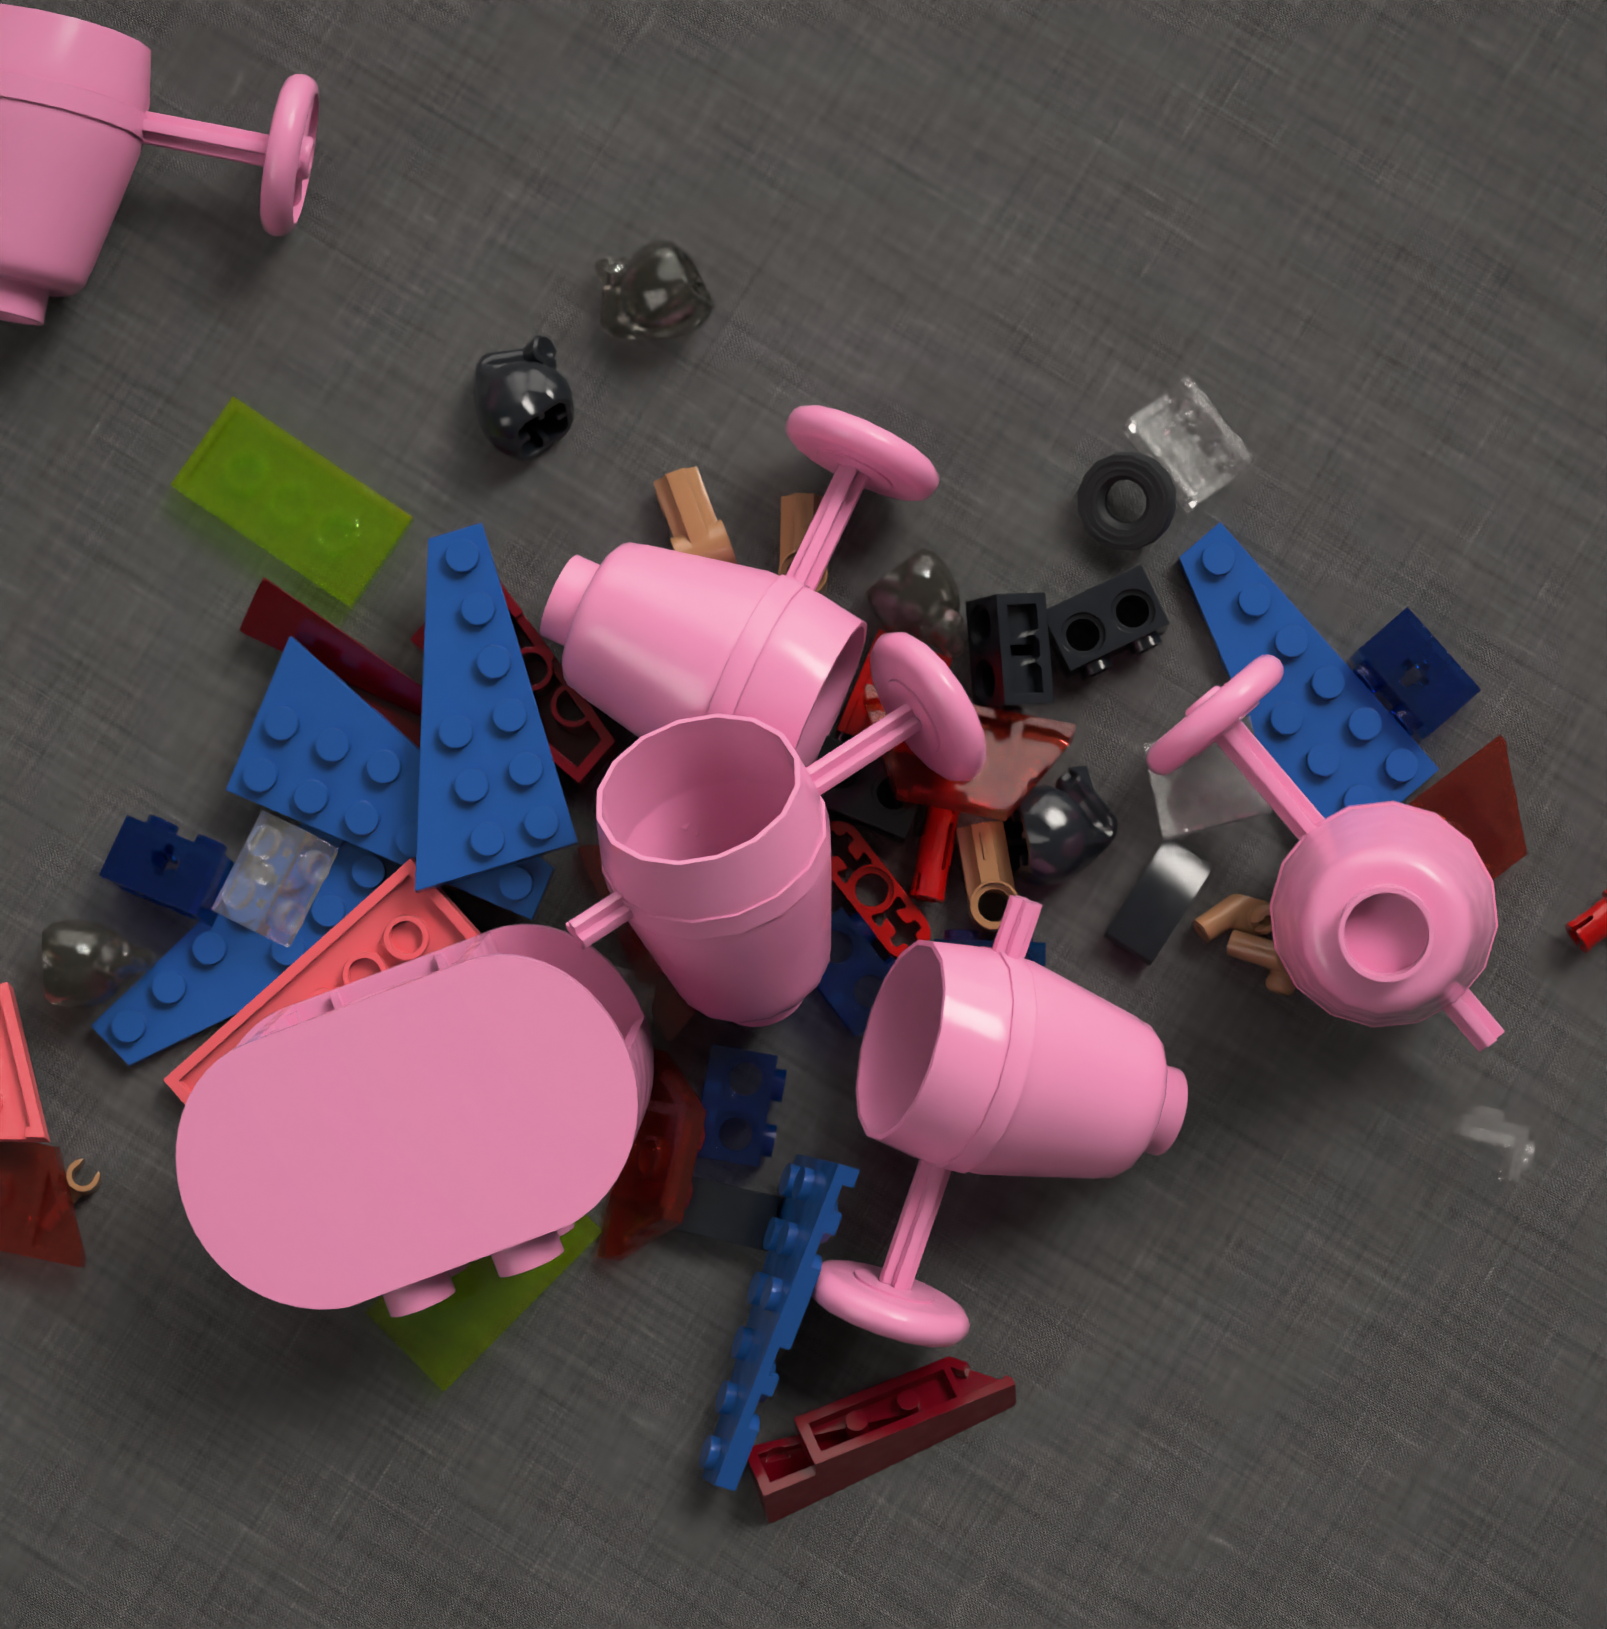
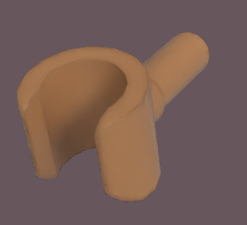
M84 1159L75 1160L69 1165L66 1171V1179L69 1185L41 1223L46 1230L52 1232L81 1195H90L99 1189L102 1180L100 1171L97 1172L90 1184L86 1186L75 1184L74 1176L83 1167Z

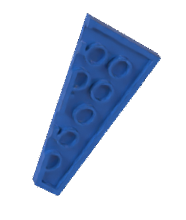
M482 522L428 538L415 873L416 893L579 844Z
M1221 522L1178 558L1177 562L1200 616L1206 623L1218 651V658L1229 680L1261 655H1272L1281 661L1284 669L1282 680L1259 701L1260 703L1244 719L1252 734L1324 818L1349 805L1385 801L1401 803L1439 770L1428 755Z
M290 636L226 791L401 865L405 864L410 858L414 857L416 859L420 748L380 712L371 707L347 686V683L313 656L296 638ZM539 856L449 883L448 885L534 920L556 868L543 856Z
M302 823L110 1006L91 1027L129 1066H134L192 1038L194 1035L225 1020H230L402 865Z
M796 1153L794 1163H788L783 1170L779 1183V1195L784 1197L778 1217L770 1219L763 1240V1249L768 1250L762 1272L756 1271L748 1288L747 1303L751 1304L752 1307L746 1326L741 1325L738 1328L732 1343L731 1357L736 1359L731 1379L730 1381H723L717 1394L715 1411L720 1414L714 1436L708 1435L700 1453L699 1465L700 1468H704L702 1478L714 1486L736 1491L759 1432L760 1418L758 1414L754 1413L758 1402L764 1403L768 1396H773L779 1380V1375L775 1373L776 1355L780 1347L788 1350L792 1347L821 1272L822 1257L820 1254H816L820 1243H826L830 1235L835 1236L842 1218L841 1213L838 1212V1195L842 1185L854 1187L860 1172L859 1169Z

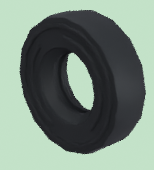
M1117 452L1098 460L1084 474L1077 492L1078 513L1084 528L1097 542L1115 550H1137L1156 542L1169 528L1176 511V489L1169 473L1157 460L1139 452ZM1130 480L1137 483L1144 491L1146 508L1143 515L1134 522H1124L1117 519L1108 507V493L1117 481Z

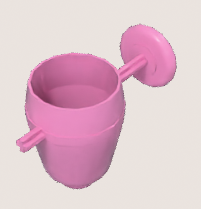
M0 4V320L25 325H44L49 296H73L84 288L95 266L144 144L263 167L260 197L261 224L264 230L273 236H283L291 233L297 224L303 207L314 158L319 112V92L316 81L305 74H294L285 80L277 99L269 134L150 112L148 110L150 105L151 50L139 40L116 30L78 18L39 9Z
M820 405L799 406L792 411L786 421L785 430L787 436L800 452L834 475L786 576L783 574L779 576L766 570L631 542L624 543L609 553L601 565L579 555H575L569 560L548 598L541 620L540 635L564 646L562 669L568 686L638 738L680 719L716 713L752 717L784 733L806 768L817 760L826 736L830 735L859 665L867 632L866 622L824 595L815 592L863 489L865 488L880 495L902 501H924L933 494L939 484V475L931 461L911 444L867 420ZM690 822L681 826V828L687 831ZM697 831L693 835L698 837L699 831Z
M905 632L886 633L877 639L869 657L872 681L880 703L887 715L806 768L784 733L752 717L716 713L680 719L641 736L612 761L597 789L596 821L602 873L611 894L565 923L568 932L574 937L577 946L584 950L628 921L679 995L688 1005L713 1019L731 1021L743 1026L761 1027L777 1023L791 1015L800 1006L803 999L818 986L830 962L831 834L827 808L820 795L903 741L929 769L949 781L973 780L980 773L987 759L985 734L978 714L961 683L946 663L927 644ZM690 822L687 831L681 828V826ZM697 831H699L698 837L693 835Z
M1272 655L1259 656L1222 687H1212L1185 711L1186 717L1150 747L1146 755L1147 766L1155 774L1161 776L1168 775L1216 742L1299 840L1282 860L1270 900L1274 949L1297 989L1330 1015L1373 1028L1419 1023L1443 1010L1480 1053L1483 1049L1497 1041V1038L1505 1030L1469 989L1486 968L1498 928L1494 881L1473 843L1437 813L1396 801L1349 805L1324 818L1241 721L1260 703L1259 701L1278 685L1284 674L1283 665L1278 658Z
M1010 895L992 947L917 940L901 952L882 982L868 1017L859 1053L856 1079L858 1118L868 1137L920 1160L883 1268L850 1260H827L822 1262L821 1272L811 1296L828 1312L852 1325L880 1336L925 1347H950L967 1336L970 1324L961 1305L943 1292L915 1279L951 1171L964 1174L971 1172L982 1175L1089 1179L1112 1178L1131 1168L1143 1152L1152 1155L1165 1153L1174 1143L1180 1132L1188 1102L1187 1080L1181 1069L1166 1064L1164 1045L1153 1028L1138 1017L1034 961L1025 959L1043 906L1038 902L1031 901L1022 896Z

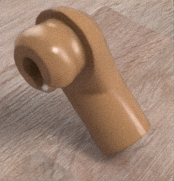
M1232 894L1195 918L1193 926L1197 934L1206 943L1211 942L1228 929L1239 930L1253 935H1267L1272 933L1270 903L1242 894Z
M1234 930L1228 941L1227 956L1263 966L1270 971L1265 982L1267 989L1283 996L1292 995L1295 991V985L1274 949V941Z

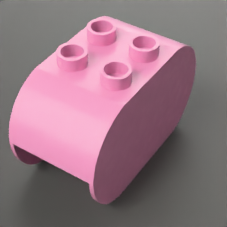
M514 924L492 929L282 1008L258 1022L243 1037L236 1048L220 1057L208 1068L198 1080L187 1099L177 1133L176 1172L181 1200L190 1224L206 1251L232 1278L263 1297L298 1308L316 1310L340 1309L382 1295L390 1316L401 1317L428 1308L451 1296L456 1291L451 1277L465 1270L470 1265L469 1262L491 1255L499 1277H509L539 1267L564 1252L559 1237L573 1229L575 1226L574 1222L593 1209L608 1193L618 1179L628 1159L648 1107L653 1087L654 1049L645 1014L628 982L604 955L591 945L584 950L580 949L574 937L568 932L538 924Z

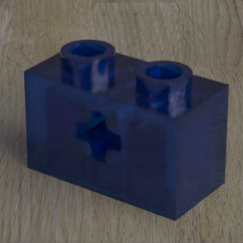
M1408 607L1350 657L1357 665L1353 669L1357 677L1373 694L1380 691L1393 706L1389 711L1390 714L1410 736L1416 732L1422 740L1433 733L1481 691L1479 686ZM1415 667L1422 676L1418 678L1417 684H1411L1407 688L1400 679L1405 675V671L1408 672Z
M149 814L146 822L127 815L99 876L117 889L213 927L240 869L236 863L225 855L228 847L201 834H197L194 842L177 835L178 826L155 815ZM168 862L173 864L180 862L176 871L173 869L165 870Z

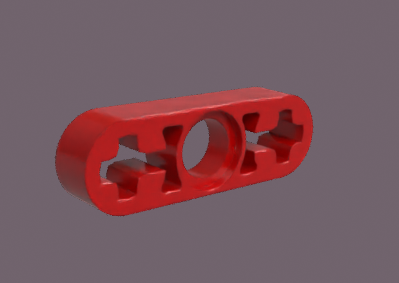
M830 822V834L833 833L838 839L843 838L845 835L851 838L852 842L847 850L856 864L862 855H865L871 862L869 865L858 868L850 876L848 882L845 883L838 874L848 871V867L837 855L831 858V881L885 951L897 959L901 952L909 947L905 943L900 944L898 947L892 943L891 939L896 934V931L887 918L880 927L872 919V917L879 916L888 911L896 899H899L905 906V908L895 911L900 921L906 926L915 922L920 928L915 935L916 941H930L931 930L928 921L858 830L847 822ZM876 875L885 881L888 895L880 905L866 906L857 899L855 887L857 882L864 876Z

